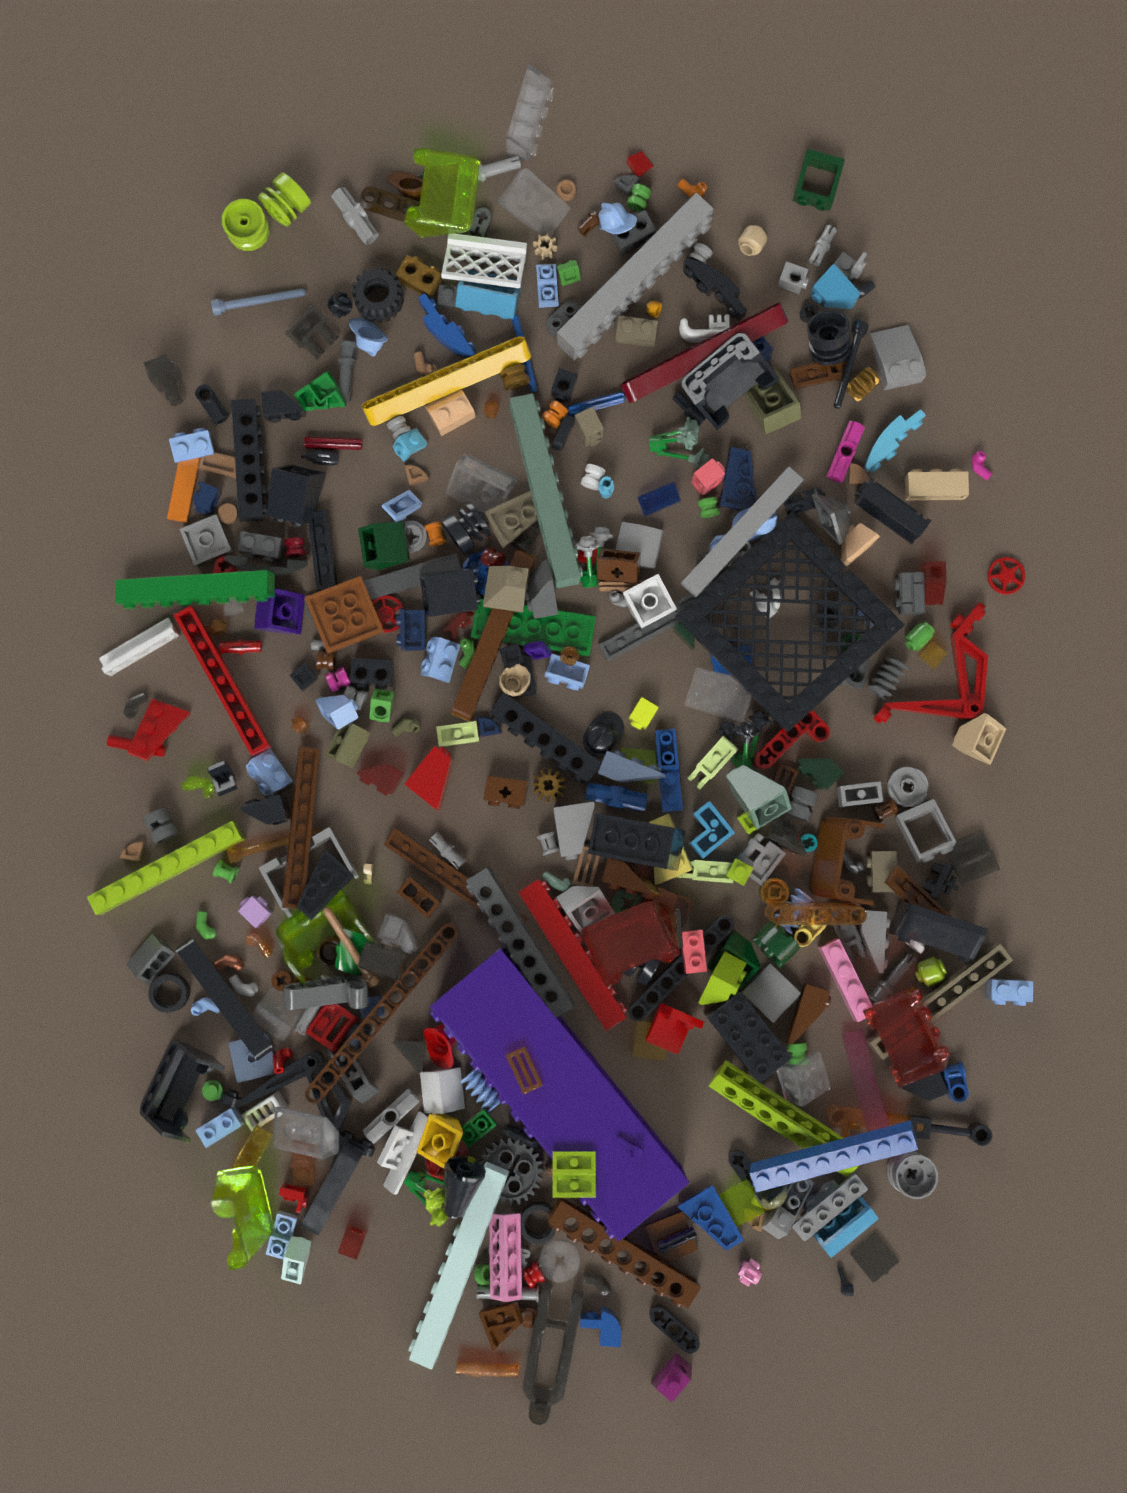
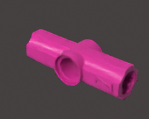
M849 421L826 476L834 482L842 483L865 429L860 423ZM843 448L848 449L849 452H850V455H849V456L843 455L842 452H841V449H843Z

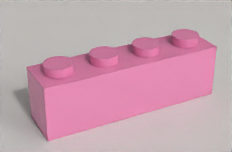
M834 938L818 946L853 1020L860 1022L876 1014L840 939Z

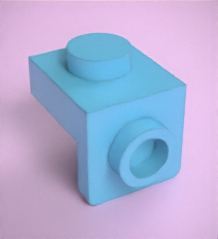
M415 428L400 435L393 444V449L404 462L408 460L411 454L425 448L428 443L418 429Z

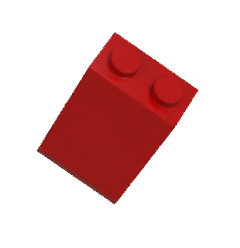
M434 746L404 783V785L437 811H440L442 808L453 765V760L450 758L452 754L442 746L439 749Z

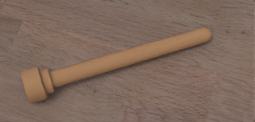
M329 907L324 908V915L362 972L361 976L367 983V988L375 986L380 980L376 971L368 968Z

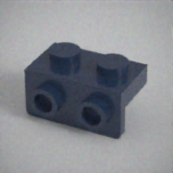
M400 609V614H396V625L400 626L401 634H397V646H401V651H425V610Z

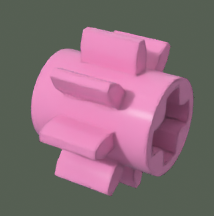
M750 1259L748 1263L744 1260L738 1268L737 1274L741 1276L739 1278L740 1282L748 1287L751 1283L756 1285L762 1276L763 1271L759 1269L760 1265L757 1261Z

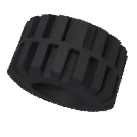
M370 267L368 272L366 269L363 270V275L360 276L358 274L356 277L357 282H353L352 285L354 288L352 290L353 300L358 312L365 319L368 317L371 322H374L375 319L378 323H382L383 319H386V322L390 321L389 317L393 316L395 318L397 316L396 311H401V304L404 302L400 281L387 268L385 271H383L382 267H378V270ZM382 287L389 291L388 297L382 302L374 303L367 299L369 292L374 288Z

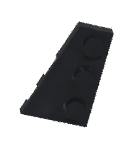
M324 848L296 908L312 921L354 878V875Z

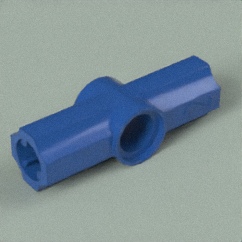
M588 782L585 800L605 803L607 806L616 808L625 807L645 811L648 794L630 791L619 786H604Z

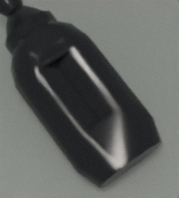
M316 449L306 454L302 453L301 458H306L318 465L334 466L338 465L339 452Z

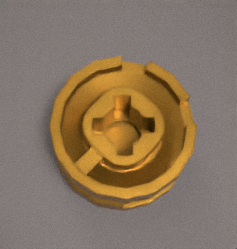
M525 365L509 367L499 374L500 379L504 382L503 388L505 391H508V389L514 391L520 389V386H526L530 383L529 376L525 373Z
M769 878L760 886V898L767 905L780 906L787 901L789 888L783 880Z

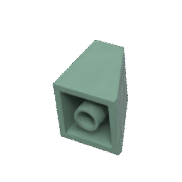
M742 765L739 768H734L726 775L733 796L757 830L792 809L786 789L754 770Z

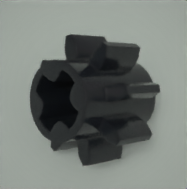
M338 292V294L334 293V295L330 296L327 306L329 311L333 312L332 316L341 318L351 312L352 302L350 298H347V294Z

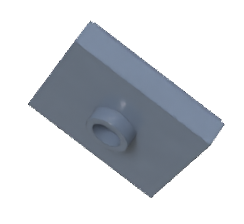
M265 1033L264 1035L271 1043L270 1033ZM241 1039L228 1043L237 1083L276 1074L273 1069V1050L257 1061Z

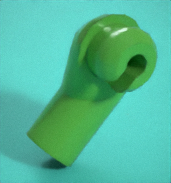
M464 638L460 642L464 656L458 664L465 669L471 663L476 650L474 642L468 638Z

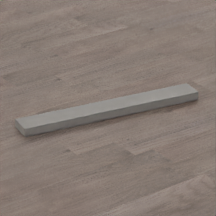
M788 467L681 582V585L697 597L799 487L804 479Z

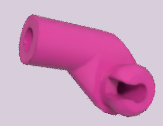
M978 451L972 456V469L987 481L993 473L984 467L986 454L983 451Z

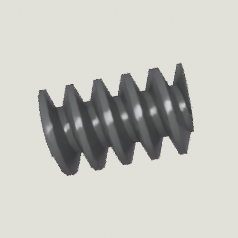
M893 657L885 658V664L880 666L881 671L876 672L877 678H872L871 680L873 685L869 684L867 686L872 695L885 702L887 700L884 696H892L888 690H896L893 682H901L897 676H905L901 670H909L905 663Z

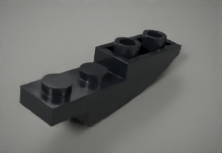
M689 258L684 260V274L689 279L692 278L695 281L697 289L702 294L705 293L709 297L714 292L717 301L724 303L732 318L736 317L740 321L745 317L747 309L737 299L740 289L730 279L707 264Z

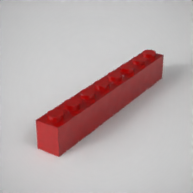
M190 605L174 614V618L250 755L256 757L273 748L198 611Z
M538 879L518 893L607 1031L627 1018L624 1014L627 1012V1009L622 1001L617 1003L614 998L616 992L611 984L606 985L603 981V978L606 976L600 967L595 968L591 962L594 960V957L588 949L584 951L581 946L583 943L582 938L578 932L573 933L570 929V926L573 924L567 915L562 916L559 909L562 907L557 899H551L548 892L551 890L545 880L541 882Z

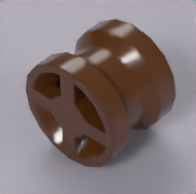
M318 650L317 669L328 668L329 670H334L336 652L327 654L324 650Z
M287 970L278 971L271 978L272 986L278 991H283L285 985L294 982L293 974Z

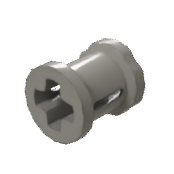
M554 831L537 836L544 851L542 853L543 856L560 851L553 837Z

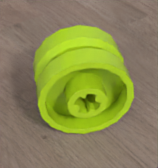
M238 199L231 202L224 209L222 226L230 242L237 249L254 251L261 248L267 242L270 234L269 224L262 208L256 202L249 199Z

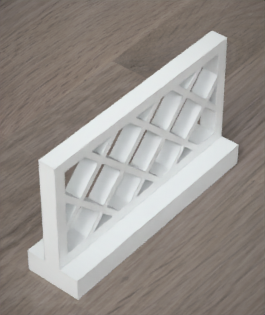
M449 233L441 276L445 279L520 288L526 262L527 243ZM450 254H461V256L454 259ZM470 256H478L481 258L476 261H473L470 258ZM466 259L470 264L462 267L459 262ZM489 259H500V261L493 264ZM509 261H516L520 263L513 267L509 263ZM486 262L489 267L482 270L478 265ZM505 264L509 269L502 273L498 268ZM455 266L458 271L447 272V269ZM473 268L478 272L475 275L467 273V271ZM494 271L498 276L492 278L486 274ZM513 273L517 277V281L508 280L506 277Z

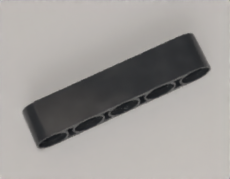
M346 1141L300 1226L319 1235L365 1151Z

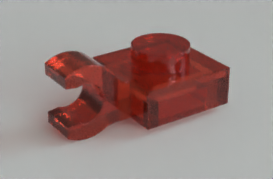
M472 611L461 613L449 626L442 630V633L444 634L450 630L452 637L449 641L455 640L458 637V629L461 627L465 629L472 623L471 618L475 614Z

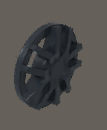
M511 1125L504 1126V1134L513 1138L514 1141L519 1140L522 1145L525 1144L532 1148L538 1147L539 1142L535 1137L529 1138L525 1131Z

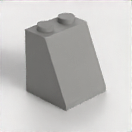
M594 802L553 808L561 857H565L566 860L578 859L577 855L582 853L595 806Z

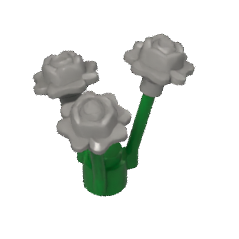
M596 527L595 532L590 533L591 536H583L578 543L575 539L571 540L572 546H576L577 551L579 549L584 551L587 558V570H583V576L580 577L579 581L582 582L583 588L598 586L597 580L600 579H597V559L595 570H593L591 557L593 556L592 551L598 548V558L605 541L613 538V535L610 534L609 529L606 527Z

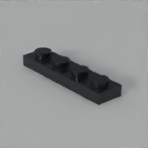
M326 509L314 511L313 518L308 523L316 589L318 592L338 585L329 511Z

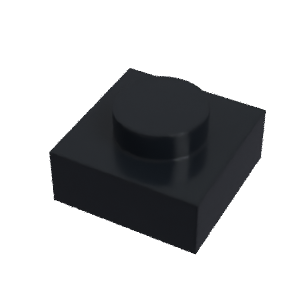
M519 644L499 649L504 668L513 667L516 664H524Z
M306 663L289 675L302 691H305L318 680Z

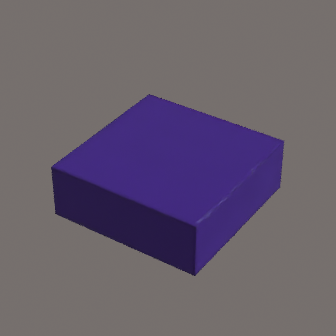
M542 640L524 645V651L534 660L551 657L552 650Z

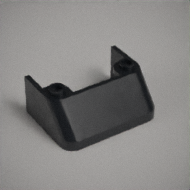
M898 903L889 934L898 936V940L910 944V940L954 953L957 955L958 960L969 963V960L975 959L986 939L989 929L920 906Z
M172 1040L142 1100L140 1115L161 1136L189 1143L191 1139L183 1132V1129L188 1124L187 1113L183 1109L200 1074L207 1075L214 1068L224 1070L225 1066L210 1054L184 1042Z

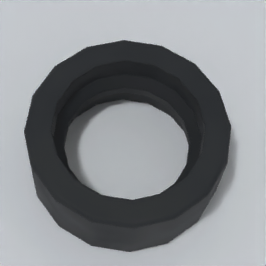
M169 973L161 975L153 980L149 987V1001L160 1012L170 1013L178 1011L189 1000V984L178 974ZM166 981L177 983L181 989V997L173 1005H165L158 998V988Z
M533 1202L527 1205L521 1212V1233L531 1243L544 1244L550 1241L556 1234V1231L551 1227L542 1235L533 1234L529 1231L526 1223L528 1216L534 1211H543L549 1214L552 1209L549 1204Z

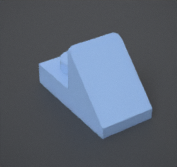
M408 490L384 503L382 508L396 522H404L407 515L420 509L423 503Z

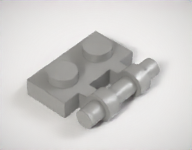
M757 833L753 839L749 840V845L737 858L754 868L749 877L762 886L786 853L770 841L763 847L760 842L764 837ZM756 849L760 854L753 862L749 857Z

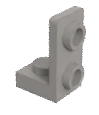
M842 252L834 264L851 282L853 278L858 279L863 272V268L867 264V261H865L867 253L864 252L859 260L856 261Z

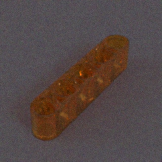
M770 903L765 908L766 918L778 925H860L867 918L866 910L854 903ZM779 909V916L774 918V912ZM799 909V915L793 918L794 912ZM818 909V916L813 918L814 911ZM838 910V915L833 918V912ZM857 910V915L852 918L853 911Z

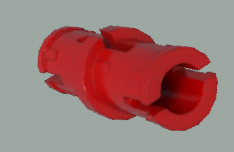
M238 639V641H220L219 645L221 654L238 653L243 655L244 653L262 652L261 640L243 641V639ZM232 646H249V647L233 648Z

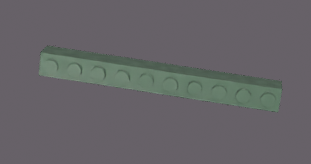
M533 394L512 397L509 401V409L555 589L579 584L580 577L583 576L581 565H577L576 558H578L577 548L572 546V529L567 527V510L563 509L561 504L564 502L563 494L557 488V484H559L557 472L553 473L552 466H554L552 454L548 453V437L543 434V430H545L543 418L539 419L538 400L535 401Z

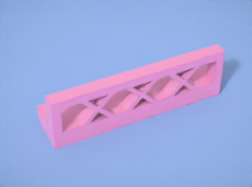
M493 1213L489 1223L490 1299L503 1302L522 1299L521 1214ZM497 1219H499V1229L497 1228ZM497 1263L500 1266V1271L497 1269Z

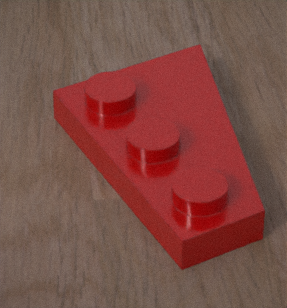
M152 699L127 751L128 754L148 761L164 744L168 736L178 729L180 723L190 716V712Z

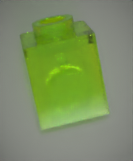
M198 776L186 778V782H181L182 791L203 788L204 798H213L214 786L212 781L209 782L208 778L199 779Z

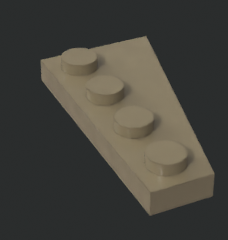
M531 491L487 510L483 514L502 548L506 547L538 520Z

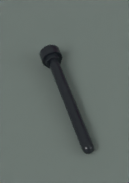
M861 320L854 321L852 332L854 337L851 344V352L847 357L834 401L835 409H839L842 406L861 338L868 332L869 324Z

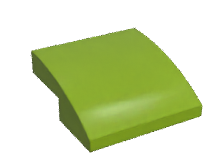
M553 1152V1198H596V1152Z

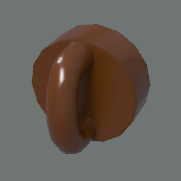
M531 1306L521 1308V1314L525 1313L524 1321L521 1325L525 1328H533L536 1319V1308Z

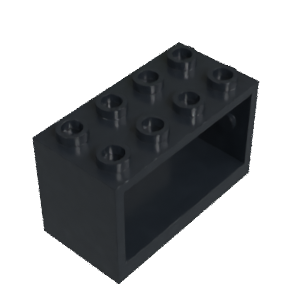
M595 813L588 854L678 871L686 831Z
M737 990L735 995L731 993L727 1001L717 1002L704 1013L706 1018L759 1083H762L792 1058L740 991Z

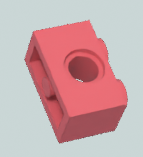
M712 458L694 472L691 484L704 498L722 483L725 476V468L719 461L715 462Z
M703 930L680 931L685 973L707 972Z

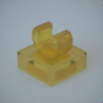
M931 641L918 658L934 670L948 653Z

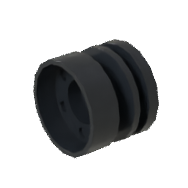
M824 311L810 319L807 324L809 354L812 360L825 366L843 362L851 352L850 326L847 317L840 312Z
M468 500L463 502L467 510L466 512L460 506L457 507L460 515L458 518L449 512L440 519L442 526L463 554L475 547L471 539L473 536L480 542L483 541L480 531L486 537L492 535L484 516Z

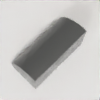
M152 933L126 965L136 978L150 985L176 953L167 943Z

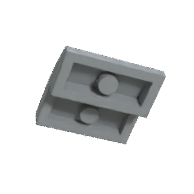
M622 522L616 550L641 552L640 567L655 570L664 531L648 526Z
M770 963L741 992L773 1023L801 994Z

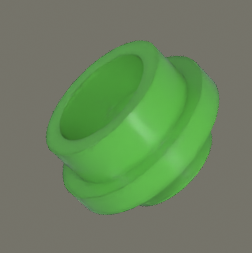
M217 1080L206 1082L202 1088L203 1096L209 1101L219 1099L223 1091L221 1083Z

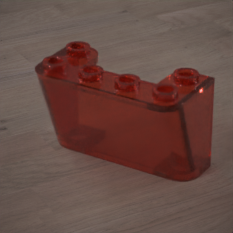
M914 986L863 1009L871 1030L877 1029L892 1061L890 1071L898 1088L945 1070L948 1064V1057H950L947 1046H943L939 1039L941 1038V1033L938 1027H934L930 1020L932 1019V1014L929 1008H925L922 1003L923 995L920 989H915Z

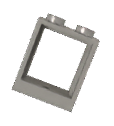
M934 799L896 816L895 821L917 863L922 860L926 863L934 859L935 854L941 852L943 855L953 850L956 840ZM931 813L946 842L920 853L906 823Z

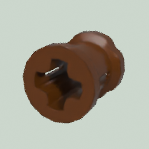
M889 798L887 802L879 806H872L879 822H882L888 816L899 814L892 798Z

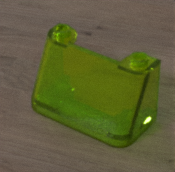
M254 1166L221 1170L217 1174L212 1197L213 1210L219 1217H233L236 1230H233L232 1250L227 1256L229 1271L244 1268L273 1233L274 1223L262 1173Z

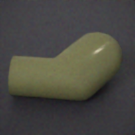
M404 718L390 731L398 737L404 731L417 733L420 731L421 726L417 720Z

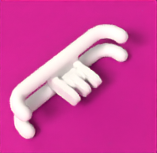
M729 314L724 316L725 322H721V315H717V322H713L714 316L709 315V329H691L688 326V320L683 318L679 326L680 335L687 342L700 343L729 328Z

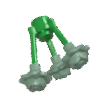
M690 417L686 419L683 427H679V430L650 436V451L657 452V456L664 455L688 460V462L694 463L695 467H697L696 470L709 461V455L704 453V448H701L696 455L690 454L689 456L664 451V449H668V443L670 442L683 443L685 448L692 450L693 446L698 443L699 426L697 421L691 420ZM680 434V435H678L677 437H674V438H667V437H670V436H674V435Z

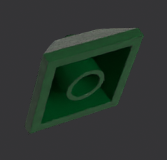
M733 930L709 962L707 968L714 972L724 952L746 962L744 971L747 973L742 983L737 982L740 984L738 990H741L760 969L761 965L751 942Z

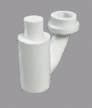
M776 578L770 581V585H778L780 583V580ZM756 589V598H767L764 593L760 594ZM770 589L773 593V599H780L779 589ZM756 602V607L760 612L767 611V602ZM770 602V618L778 612L780 603Z

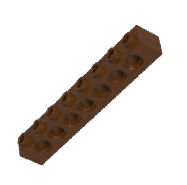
M558 1198L547 1215L548 1223H550L549 1226L553 1230L565 1232L567 1234L566 1237L575 1243L577 1241L581 1242L587 1251L593 1254L597 1252L602 1255L601 1258L608 1264L615 1263L624 1274L629 1275L631 1273L636 1276V1280L644 1286L649 1284L658 1295L670 1297V1301L678 1307L684 1306L688 1309L701 1289L696 1279L672 1264L667 1263L625 1236L620 1241H617L615 1237L611 1239L604 1231L605 1227L602 1221L598 1223L591 1214L565 1198ZM568 1218L576 1219L573 1225L565 1223ZM587 1228L593 1230V1233L589 1236L583 1235V1231ZM604 1239L611 1241L606 1247L600 1245ZM621 1250L628 1251L625 1257H619L618 1253ZM638 1261L645 1262L641 1268H636L635 1264ZM655 1272H662L660 1278H652ZM672 1283H680L678 1288L670 1289Z

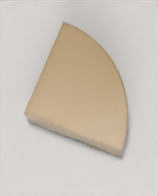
M374 864L364 865L365 884L373 885Z

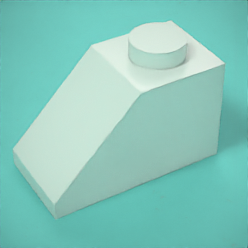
M291 1236L284 1255L281 1279L301 1284L310 1253L311 1241L303 1237Z

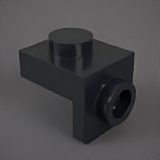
M226 761L217 762L207 768L219 797L238 789L233 771Z

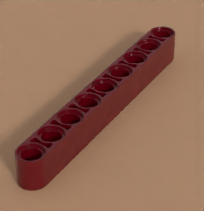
M776 303L624 381L620 386L628 402H635L686 376L736 334L744 333L752 342L787 324L789 320L782 304Z

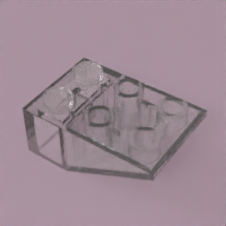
M696 667L684 706L741 724L744 722L752 696L732 676Z

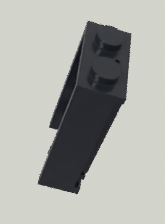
M873 478L869 483L865 481L854 495L857 497L854 504L911 545L922 535L932 521L929 518L926 520L922 518L923 515L921 513L918 515V511L878 482L874 483Z

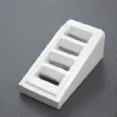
M277 1091L241 1116L251 1132L282 1114L289 1107L280 1092ZM265 1104L268 1105L273 1114L269 1112ZM258 1109L261 1110V1112H262L263 1115L265 1116V1119L262 1117V1115L260 1114V1112L258 1111ZM251 1113H253L259 1121L258 1124L253 1119Z

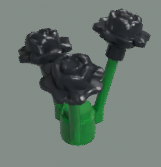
M755 711L754 715L748 717L752 722H742L740 726H735L733 721H725L719 724V729L715 733L725 736L732 744L735 732L743 737L744 752L738 753L737 757L736 754L731 757V764H735V768L744 765L751 769V764L754 763L758 736L762 731V727L772 722L768 720L767 713ZM751 738H753V742H752V746H751V750H750V754H749V753H748V746H749V743L751 742Z

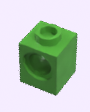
M375 688L371 697L370 719L378 722H390L394 707L395 691Z

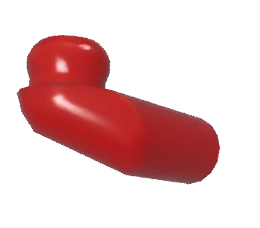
M290 1048L280 1049L273 1054L274 1073L279 1074L284 1071L283 1063L293 1056Z

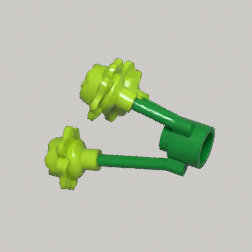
M412 1170L406 1176L404 1185L409 1187L408 1190L417 1196L432 1215L430 1225L433 1226L435 1224L438 1227L443 1225L449 1218L444 1208H440L444 1202V1189L438 1187L434 1191L426 1190L424 1188L426 1181L423 1179L425 1178L444 1185V1180L425 1174L421 1170L418 1173Z

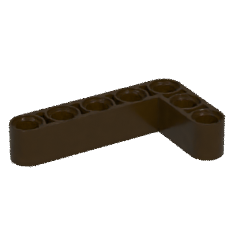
M459 174L451 175L448 179L440 208L372 186H367L362 190L360 204L367 211L442 235H448L454 228L466 182L463 176ZM451 184H458L460 189H454ZM365 196H372L374 200L367 201ZM391 202L393 207L388 208L384 203ZM446 202L454 203L455 207H448ZM409 208L412 210V213L407 214L403 209ZM422 215H430L431 220H425ZM447 220L450 226H444L441 221Z

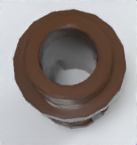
M595 211L593 213L590 212L588 214L589 217L577 227L584 237L597 225H600L599 214Z

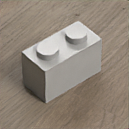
M881 781L836 787L839 807L883 802Z

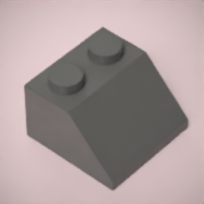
M544 560L528 579L526 600L529 612L533 611L534 619L558 615L548 560Z

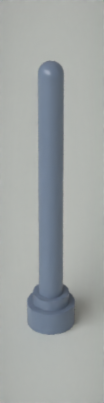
M301 288L226 302L214 299L211 300V306L214 316H218L228 309L303 297L306 295V290Z

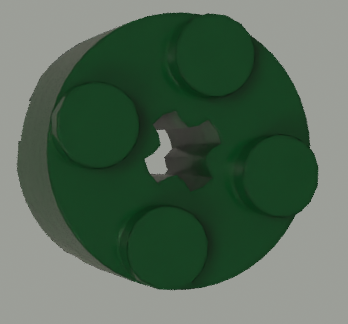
M773 919L751 939L759 948L763 947L760 951L768 959L773 957L772 961L779 968L784 966L800 949L799 944L793 937L789 936L785 929Z

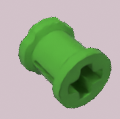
M220 859L214 869L213 876L222 877L229 880V883L232 884L238 875L239 867H232Z

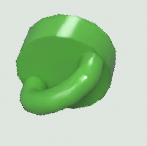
M477 1264L475 1266L474 1277L478 1284H490V1264Z

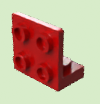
M660 1003L645 1041L672 1053L679 1054L689 1029L693 1030L694 1026L702 1029L705 1022Z

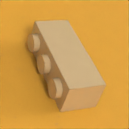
M914 469L910 470L904 477L905 500H964L969 496L968 472H962V469H951L950 472H942V469H932L930 472Z

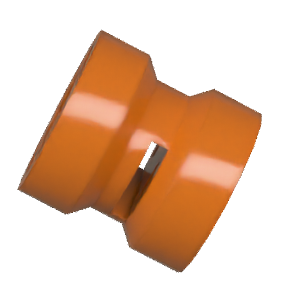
M553 400L549 405V410L545 411L541 418L548 425L557 429L561 423L560 420L568 414V410L562 404Z

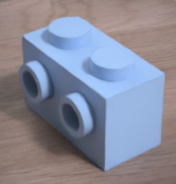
M990 978L986 981V999L993 1000V1004L1006 1005V1001H1013V1005L1026 1006V1002H1033V981Z

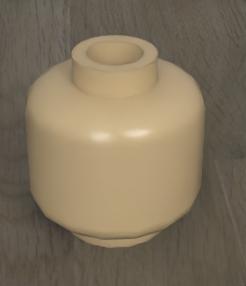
M747 226L738 240L740 250L748 256L759 254L767 242V235L760 226Z

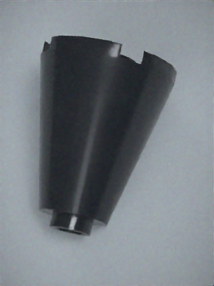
M450 1157L444 1165V1211L450 1218L456 1219L465 1214L485 1178V1167L476 1160L474 1163L469 1162L468 1157Z

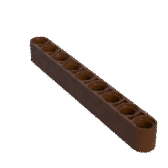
M517 549L510 566L527 568L530 575L536 556ZM492 608L454 702L451 715L468 722L471 721L515 611Z

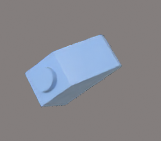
M344 695L323 697L315 700L322 716L337 730L359 718L356 713L358 708L352 699L349 700Z

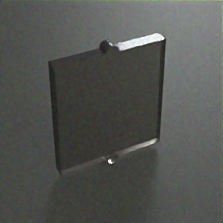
M876 1232L865 1242L861 1241V1245L850 1253L873 1283L884 1274L887 1275L888 1271L900 1262Z

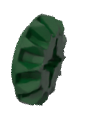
M625 888L619 890L612 901L615 914L621 919L633 920L636 909L640 906L643 897L639 891L634 895L625 892ZM623 896L627 900L635 898L634 902L632 903L634 911H632L628 907L626 909L621 910V908L625 904L623 901L624 899L622 898Z

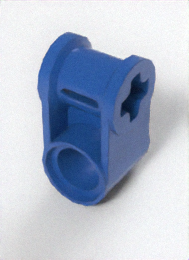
M962 1061L948 1066L942 1064L940 1070L948 1091L947 1097L955 1102L962 1103L966 1101L969 1091ZM956 1087L961 1088V1095L958 1098H955L953 1095Z

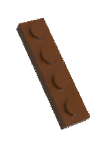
M900 866L893 867L884 883L906 903L953 917Z

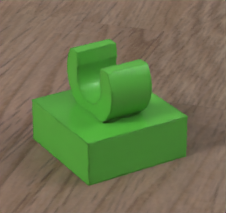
M569 260L568 263L558 264L557 269L562 286L581 280L576 260Z

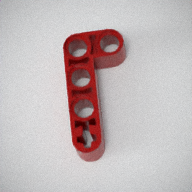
M812 710L808 714L810 716L809 723L806 724L800 721L793 727L796 731L794 738L789 737L782 728L754 756L753 765L758 770H766L804 733L813 741L822 742L830 736V728ZM817 727L824 730L823 738L816 736L815 729ZM774 741L781 743L782 750L780 752L773 750L772 744ZM768 753L771 754V756L768 757L765 761L767 765L759 764V756L762 758L766 756Z

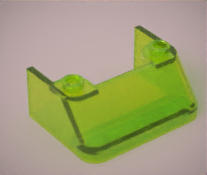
M342 889L326 907L332 910L343 928L363 933L367 940L371 942L373 939L364 919L345 889ZM323 910L312 921L300 911L282 922L275 932L286 964L302 984L306 982L302 969L311 965L314 959L312 951L316 949L317 944L322 938L327 936H338L324 915Z

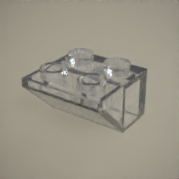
M392 913L385 915L377 936L382 939L381 943L389 946L397 944L401 946L400 950L410 954L420 950L421 945L410 921Z

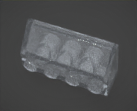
M531 65L527 67L506 137L507 156L515 157L518 155L519 159L530 162L531 156L536 154L538 146L536 140L537 137H541L543 131L542 119L547 118L549 108L546 106L548 101L552 100L554 89H551V80Z

